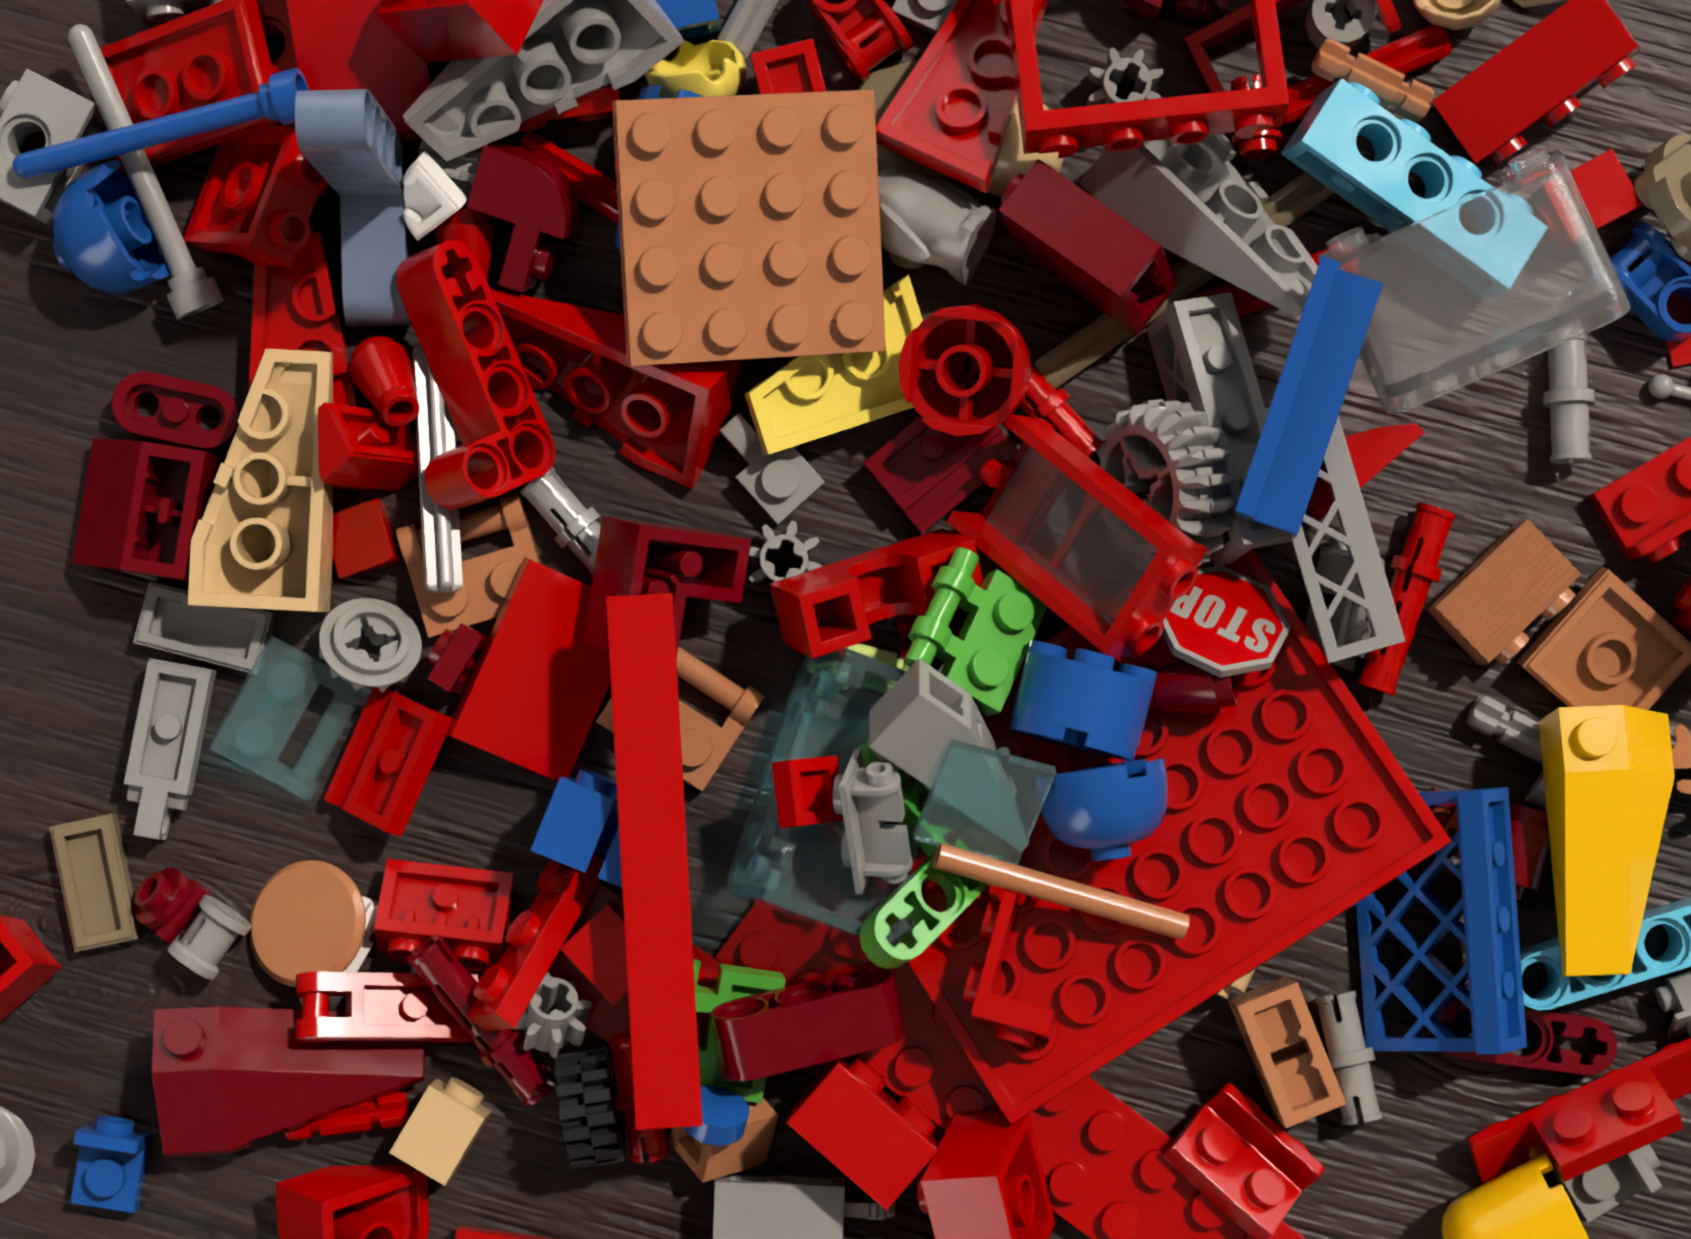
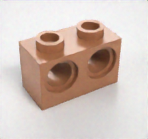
M1285 976L1227 1000L1274 1118L1281 1125L1288 1128L1346 1104L1297 981Z

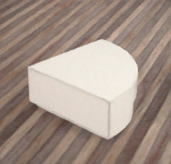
M426 150L416 158L403 177V199L405 205L403 216L409 230L417 241L458 211L468 200Z

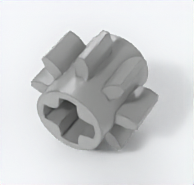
M1111 48L1107 55L1108 69L1104 71L1098 67H1091L1087 78L1092 83L1099 85L1100 88L1099 91L1094 92L1088 97L1086 104L1090 106L1162 98L1158 93L1150 91L1152 85L1161 80L1164 74L1163 69L1149 71L1146 65L1142 63L1144 50L1141 48L1134 54L1133 58H1120L1118 51L1115 48ZM1123 76L1135 81L1132 89L1133 92L1129 94L1127 100L1115 96L1117 85L1121 82Z
M796 521L790 522L786 535L777 536L765 524L762 526V530L767 542L762 549L750 547L749 551L751 558L760 559L762 567L753 572L749 577L752 583L760 582L766 577L772 582H776L823 567L819 563L809 561L808 552L814 550L819 545L818 537L810 538L802 543L796 538L798 531ZM783 543L794 545L795 557L803 560L801 568H790L786 578L775 576V565L767 561L769 552L779 553L782 550Z
M549 972L546 973L517 1026L512 1028L516 1030L523 1029L525 1034L523 1049L525 1051L535 1048L539 1051L549 1052L552 1058H557L559 1049L565 1046L568 1041L577 1046L582 1044L586 1030L583 1023L589 1020L592 1002L587 1000L578 1001V994L576 992L577 980L572 979L567 982L560 978L551 977Z

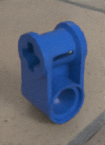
M1640 221L1632 227V237L1608 260L1598 259L1592 265V270L1604 288L1617 300L1625 304L1655 336L1663 341L1677 342L1686 340L1691 337V324L1685 325L1674 321L1667 312L1666 304L1668 297L1671 295L1683 296L1691 303V268L1678 256L1670 242L1658 230L1648 223ZM1639 256H1642L1643 261L1632 272H1629L1628 266Z

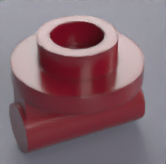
M174 867L166 868L161 872H154L147 876L137 889L135 895V903L137 905L136 919L141 924L152 929L161 939L171 944L200 909L199 901L204 895L211 896L212 892L198 880L190 879Z

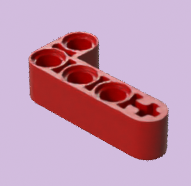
M447 240L408 257L400 263L396 271L398 293L462 442V445L437 455L429 462L425 471V484L432 500L441 508L452 511L497 497L544 475L552 468L556 449L490 287L473 251L460 241Z

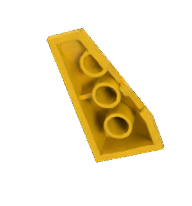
M1626 705L1558 707L1538 721L1562 977L1627 975L1631 973L1675 778L1668 714Z

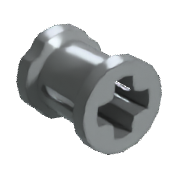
M204 895L199 901V906L202 909L182 938L180 940L174 939L167 950L175 959L198 975L214 980L219 973L217 965L238 935H247L252 926L231 907L214 897Z

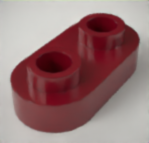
M141 371L132 373L122 379L112 396V410L117 422L127 431L146 438L214 451L225 448L232 443L239 425L238 418L241 408L237 400L225 390L209 384ZM148 395H155L159 400L157 412L150 417H143L139 409L141 400ZM210 408H217L221 414L220 424L213 430H205L201 424L203 413Z

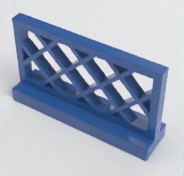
M1508 787L1419 792L1431 811L1440 804H1456L1458 832L1453 836L1452 842L1448 846L1435 853L1437 857L1419 879L1410 871L1398 877L1409 891L1391 912L1376 898L1375 892L1356 904L1366 1047L1372 1046L1373 1051L1476 1052V1054H1504L1527 1047L1509 789ZM1458 850H1459L1460 860H1459L1456 856H1454V854H1455ZM1445 865L1461 880L1462 897L1451 911L1427 889ZM1417 899L1441 921L1423 944L1400 922L1401 918ZM1463 914H1464V925L1459 921L1460 917H1461ZM1377 918L1382 922L1379 927L1377 923ZM1450 930L1466 945L1467 962L1455 976L1431 953ZM1390 932L1414 954L1396 976L1380 962L1379 945ZM1422 963L1446 986L1428 1008L1404 986ZM1467 979L1469 984V990L1463 985L1467 981ZM1382 983L1386 986V988L1384 989L1383 992H1382ZM1454 995L1470 1010L1472 1036H1454L1436 1018L1438 1013ZM1394 996L1418 1018L1404 1036H1385L1384 1008ZM1428 1028L1435 1036L1420 1035Z

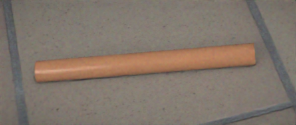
M939 843L934 855V869L1180 940L1185 937L1190 920L1188 914L944 843Z

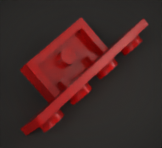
M1691 1038L1679 1043L1669 1044L1653 1055L1624 1068L1611 1070L1595 1081L1566 1094L1553 1096L1537 1107L1508 1120L1493 1123L1483 1131L1470 1136L1468 1144L1481 1181L1486 1183L1546 1153L1565 1182L1683 1129L1680 1112L1672 1101L1691 1093Z

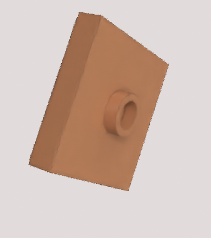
M1601 567L1516 663L1566 707L1626 705L1649 710L1691 663V643L1609 569Z

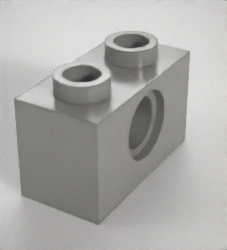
M26 68L21 80L13 81L5 90L0 101V114L2 115L0 118V201L52 227L54 206L67 185L78 177L84 164L29 179H22L12 169L14 158L21 154L23 141L32 133L44 132L46 137L45 147L101 133L105 123L94 102Z

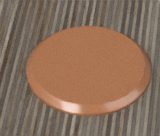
M300 861L280 869L263 885L253 903L249 923L252 926L249 931L251 948L258 964L271 978L281 984L295 988L296 975L299 973L345 971L356 957L365 933V906L358 887L340 868L322 861Z

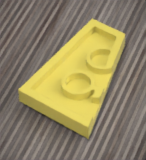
M909 275L903 276L883 291L886 351L795 356L744 394L764 455L782 451L914 408L911 402L907 403L901 391L898 363L905 339L923 321Z

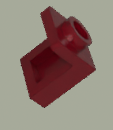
M463 623L459 625L455 633L446 629L436 641L427 658V662L434 666L427 679L448 692L458 693L463 696L489 637Z

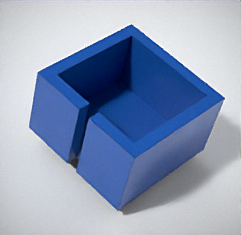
M580 769L577 778L573 776L560 777L530 851L584 873L587 872L593 854H596L604 860L597 878L622 888L616 781L587 769L585 771Z

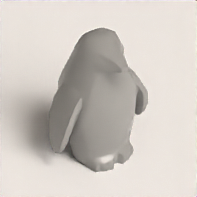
M877 157L881 247L889 253L891 261L900 267L918 269L925 264L938 266L946 269L955 280L967 285L972 279L991 241L997 211L993 207L982 206L980 201L967 189L950 180L931 178L917 171L891 172L880 165Z

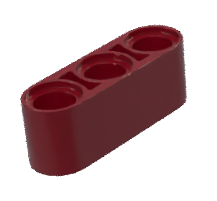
M882 967L858 969L734 999L716 1006L711 1011L722 1077L731 1081L760 1079L884 1048L897 1043L904 1037L894 972Z

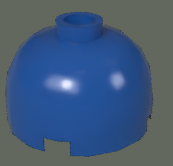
M114 160L82 173L67 185L54 206L53 249L59 263L85 284L103 292L123 294L151 285L170 276L171 273L128 176L126 177L116 170L122 163Z
M1157 758L1146 762V759L1134 760L1133 762L1123 761L1076 767L1074 772L1057 774L1056 771H1050L1035 775L1038 800L1044 822L1053 835L1067 846L1091 849L1092 861L1130 857V843L1150 837L1162 823L1167 808L1168 783L1164 758Z

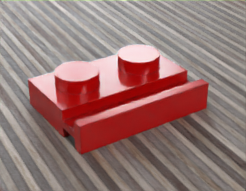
M373 687L323 800L342 808V810L387 833L402 837L453 718L409 697L403 696L390 688L381 693L377 687Z

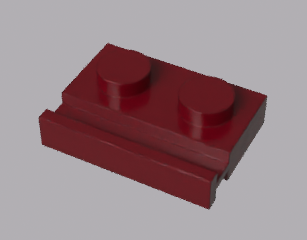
M920 415L864 461L863 465L922 535L985 484L979 478V473L986 462L991 459L1013 461L1018 449L1009 441L998 425L981 434L953 436L932 429L921 420L923 417Z

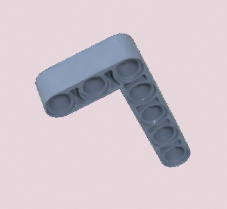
M369 89L297 91L295 98V129L299 150L340 196L342 295L347 327L412 325L396 285V271L400 263L413 255V235L403 216L405 205L403 199L404 184L402 182L407 169L411 166L408 145Z

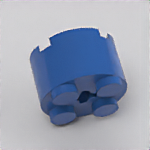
M1030 640L1011 714L1013 718L1010 730L1058 745L1060 743L1080 748L1081 751L1133 762L1136 750L1139 749L1158 672L1126 663H1120L1117 672L1113 670L1115 658L1112 656L1077 648L1072 660L1066 659L1068 649L1041 641Z

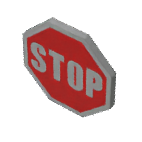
M1219 565L1198 569V576L1193 586L1175 601L1163 620L1164 630L1162 635L1173 656L1221 678L1270 669L1291 628L1268 586L1230 568Z

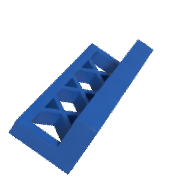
M1321 256L1234 513L1235 516L1295 536L1298 535L1383 286L1381 282L1340 270V261Z

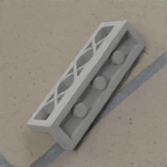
M1232 293L1174 301L1146 328L1167 401L1190 402L1194 411L1207 413L1209 427L1221 429L1219 446L1221 449L1231 451V455L1226 462L1230 475L1237 477L1230 482V494L1238 503L1260 438L1254 412L1265 409ZM1235 505L1228 509L1233 529L1222 533L1224 548L1212 552L1211 556L1214 566L1232 564L1251 549L1291 542L1292 540L1289 533L1235 516L1234 513L1237 506Z
M1270 407L1254 412L1260 435ZM1339 416L1322 462L1324 471L1320 470L1317 477L1327 482L1333 504L1322 523L1306 514L1304 515L1302 522L1318 530L1309 547L1302 524L1297 536L1290 534L1328 664L1405 642ZM1335 513L1337 514L1342 534L1328 527ZM1324 534L1346 545L1352 566L1341 586L1315 572L1311 557ZM1354 576L1361 597L1347 590ZM1319 584L1336 593L1328 609H1326ZM1345 597L1365 608L1373 637L1338 647L1330 619L1341 599Z

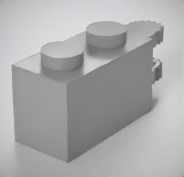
M730 1174L715 1180L713 1239H885L875 1236L865 1238L843 1237L844 1217L866 1218L870 1220H884L894 1217L896 1201L886 1211L872 1198L844 1197L845 1177Z

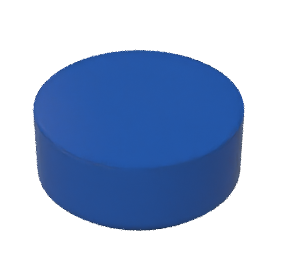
M701 1086L703 1126L683 1127L685 1131L694 1139L714 1146L729 1145L740 1140L744 1135L749 1117V1106L745 1099L735 1091L722 1086Z

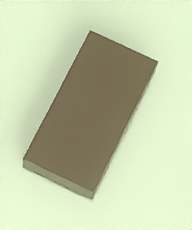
M117 813L49 827L74 952L142 938L140 924L136 919V904Z

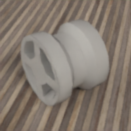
M1313 0L1305 15V30L1309 40L1319 48L1326 39H1334L1350 47V50H1352L1370 30L1375 19L1373 0ZM1345 6L1346 9L1349 11L1350 16L1356 19H1349L1348 14L1344 11Z

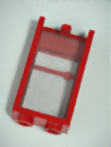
M1012 414L1006 420L1004 426L1024 442L1013 461L991 459L981 468L979 478L989 487L996 488L981 514L952 511L946 522L963 536L975 539L978 549L1102 653L1109 656L1141 657L1161 637L1164 630L1163 620L1175 601L1193 586L1198 576L1197 566L1208 549L1200 543H1195L1057 433L1055 427L1048 421L1041 418Z

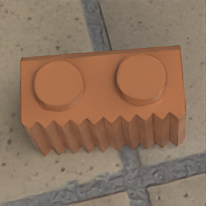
M1526 519L1510 527L1444 593L1430 604L1426 611L1478 665L1488 664L1494 658L1502 665L1517 654L1529 641L1530 638L1523 630L1540 614L1548 621L1570 603L1576 594L1569 586L1581 574L1553 546L1552 542L1545 538L1544 534L1535 527L1534 523Z

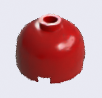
M973 304L942 308L924 319L905 339L898 363L900 388L907 403H912L916 412L923 417L921 420L929 427L953 436L981 434L1008 420L1024 400L1032 375L1030 351L1019 329L1000 313Z

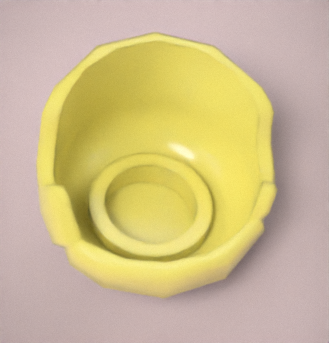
M684 40L678 46L677 52L672 59L668 61L662 59L644 75L649 86H662L658 97L676 98L679 89L691 91L704 97L734 96L740 92L744 85L747 67L743 55L732 42L710 40L693 45L691 42Z

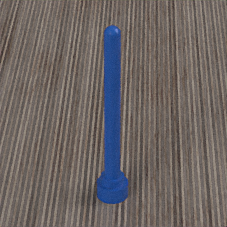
M298 68L274 73L269 76V82L260 84L258 92L21 153L14 158L12 169L18 177L29 179L267 117L270 122L280 120L283 125L294 124L297 91H310L303 73Z

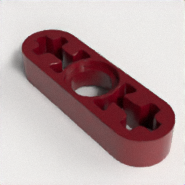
M1451 998L1436 1016L1443 1024L1444 1021H1454L1457 1011L1463 1010V1019L1471 1023L1470 1010L1458 998ZM1524 1007L1525 1018L1531 1020L1538 1031L1537 1044L1530 1052L1516 1055L1512 1052L1504 1054H1476V1052L1441 1051L1448 1056L1459 1059L1580 1075H1596L1605 1071L1613 1063L1617 1053V1040L1614 1032L1605 1022L1591 1016L1551 1010L1538 1011ZM1551 1022H1559L1555 1034L1563 1037L1580 1038L1584 1033V1028L1589 1027V1036L1599 1040L1600 1047L1598 1052H1588L1585 1062H1580V1053L1569 1048L1553 1046L1554 1037ZM1426 1028L1428 1036H1435L1428 1028ZM1553 1046L1555 1059L1548 1060L1547 1057Z

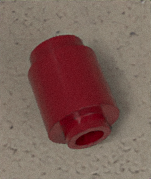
M1510 803L1516 899L1523 900L1525 889L1539 891L1550 851L1548 819L1545 812Z

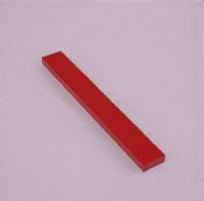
M673 593L606 597L635 1125L636 1130L703 1126Z

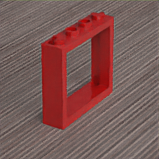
M1005 0L1024 154L1057 152L1058 158H1064L1077 153L1078 148L1105 146V149L1111 152H1125L1141 147L1145 141L1170 139V142L1175 145H1191L1206 140L1212 134L1235 132V135L1239 138H1253L1255 131L1282 127L1290 103L1275 0H1250L1262 88L1052 110L1043 109L1030 0Z

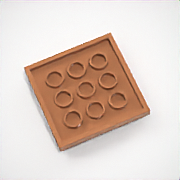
M874 90L612 101L627 365L642 366L886 351Z

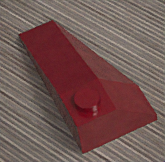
M214 1006L154 1010L152 1079L163 1154L166 1157L231 1154L252 1146L251 1142L286 1128L290 1132L310 1124L309 1120L341 1107L347 1105L355 1107L425 1080V1042L296 1041V1020L302 1018V1010ZM328 1011V1017H346V1012Z

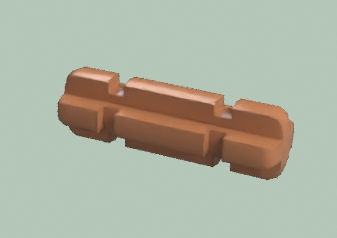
M1326 39L1318 48L1311 66L1314 74L1331 82L1337 77L1347 82L1362 84L1377 95L1381 107L1387 109L1389 104L1396 107L1395 114L1413 122H1419L1427 114L1435 94L1431 87L1414 79L1408 84L1403 81L1404 74L1360 52L1354 57L1349 54L1350 47L1334 39Z

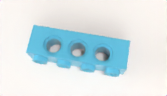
M1341 78L1320 92L1281 155L1483 299L1509 289L1547 228V225L1532 215L1533 210L1530 205L1514 194L1499 192L1481 179V171L1470 161L1459 156H1449L1430 142L1431 137L1429 133L1417 123L1407 119H1398L1379 105L1380 101L1377 95L1364 85L1356 82H1347ZM1357 135L1364 136L1372 143L1375 150L1374 162L1365 159L1359 153L1356 145ZM1409 171L1416 173L1423 180L1426 188L1424 198L1418 197L1410 189L1408 183ZM1461 208L1469 211L1476 222L1475 235L1467 232L1461 225L1459 217Z

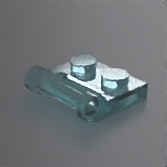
M270 634L208 747L223 757L278 784L294 795L311 802L321 785L316 781L358 704L363 707L365 706L372 688L363 686L355 692L350 681L345 680L341 676L332 679L328 664ZM319 684H322L336 693L295 767L292 768L278 761V758Z

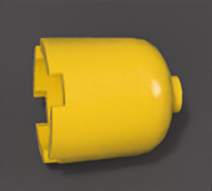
M1546 1153L1455 1199L1449 1204L1443 1214L1441 1225L1443 1239H1589L1563 1185L1557 1184L1550 1188L1548 1187L1542 1174L1553 1170V1166Z

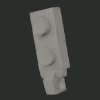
M149 658L124 784L128 785L127 800L139 802L133 833L135 836L166 840L173 809L186 810L189 796H192L216 670Z

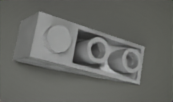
M918 659L869 710V747L880 761L889 762L892 765V769H902L922 782L928 792L938 801L944 804L953 803L974 817L978 825L992 837H1003L1021 850H1024L1029 845L1027 806L971 694L921 659Z

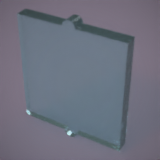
M951 739L915 827L914 840L936 846L939 843H944L1018 865L1056 776L1055 766L1010 755V750L1006 747H1001L995 751Z

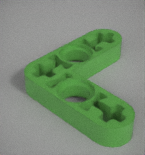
M868 736L857 747V749L862 751L864 767L873 762L880 761L869 747ZM895 770L900 774L901 784L909 779L910 774L904 770ZM919 780L905 790L902 788L905 816L903 822L899 823L907 825L909 835L929 857L866 918L860 931L861 947L867 958L875 965L885 969L899 968L920 955L990 885L934 869L933 859L939 843L971 851L970 848L974 847L979 854L1006 861L1007 858L1005 845L1001 838H995L986 833L978 825L974 817L953 803L944 804L940 802L943 809L941 823L927 820L919 810L918 795L921 792H929ZM957 825L961 831L953 835L952 839L948 841L943 834ZM924 880L934 881L944 890L947 904L943 912L932 910L923 900L921 886ZM907 916L915 924L898 938V944L893 947L886 939L891 930L890 927Z

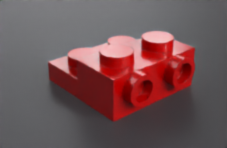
M267 126L219 144L183 236L185 243L203 252L237 254L257 265L291 267L294 257L301 251L310 237L311 227L309 218L315 202L329 184L300 152L295 126Z

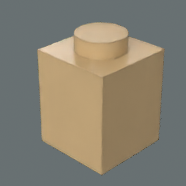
M451 1077L447 1084L436 1079L426 1089L389 1153L445 1186L456 1173L492 1112L480 1104L484 1095L457 1078Z

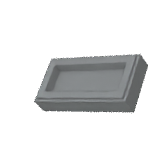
M149 581L133 643L260 675L276 614L253 608L188 605V591Z

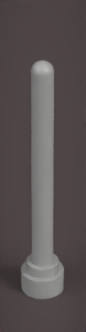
M84 24L74 25L68 32V41L107 130L132 125L133 122L93 31ZM141 149L119 155L172 275V278L167 281L172 291L167 295L176 319L179 320L195 315L223 302L224 298L214 276L207 277L203 267L196 268L145 150Z

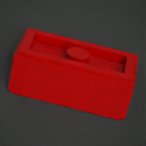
M327 402L318 407L319 475L324 484L397 491L419 475L417 438L410 423L403 426H391L384 421L376 409Z

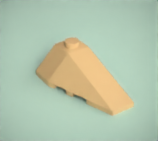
M265 349L238 418L239 425L224 463L220 464L213 482L215 486L202 520H198L191 538L188 605L330 612L333 558V484H324L319 475L318 407L324 402L333 403L332 352Z

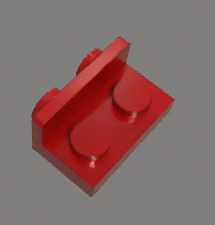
M1691 435L1588 495L1626 560L1647 555L1651 563H1654L1686 545L1681 534L1691 529Z
M387 859L374 924L378 952L387 955L388 958L395 962L408 964L406 959L412 954L411 951L430 936L440 934L453 951L452 953L468 971H486L489 967L499 962L506 950L505 937L515 887L514 873Z
M1230 1083L1225 1084L1198 1107L1162 1156L1253 1239H1267L1270 1237L1301 1192L1317 1181L1325 1170L1324 1166L1308 1152L1307 1148L1299 1140L1286 1133L1260 1109L1251 1097L1243 1094Z

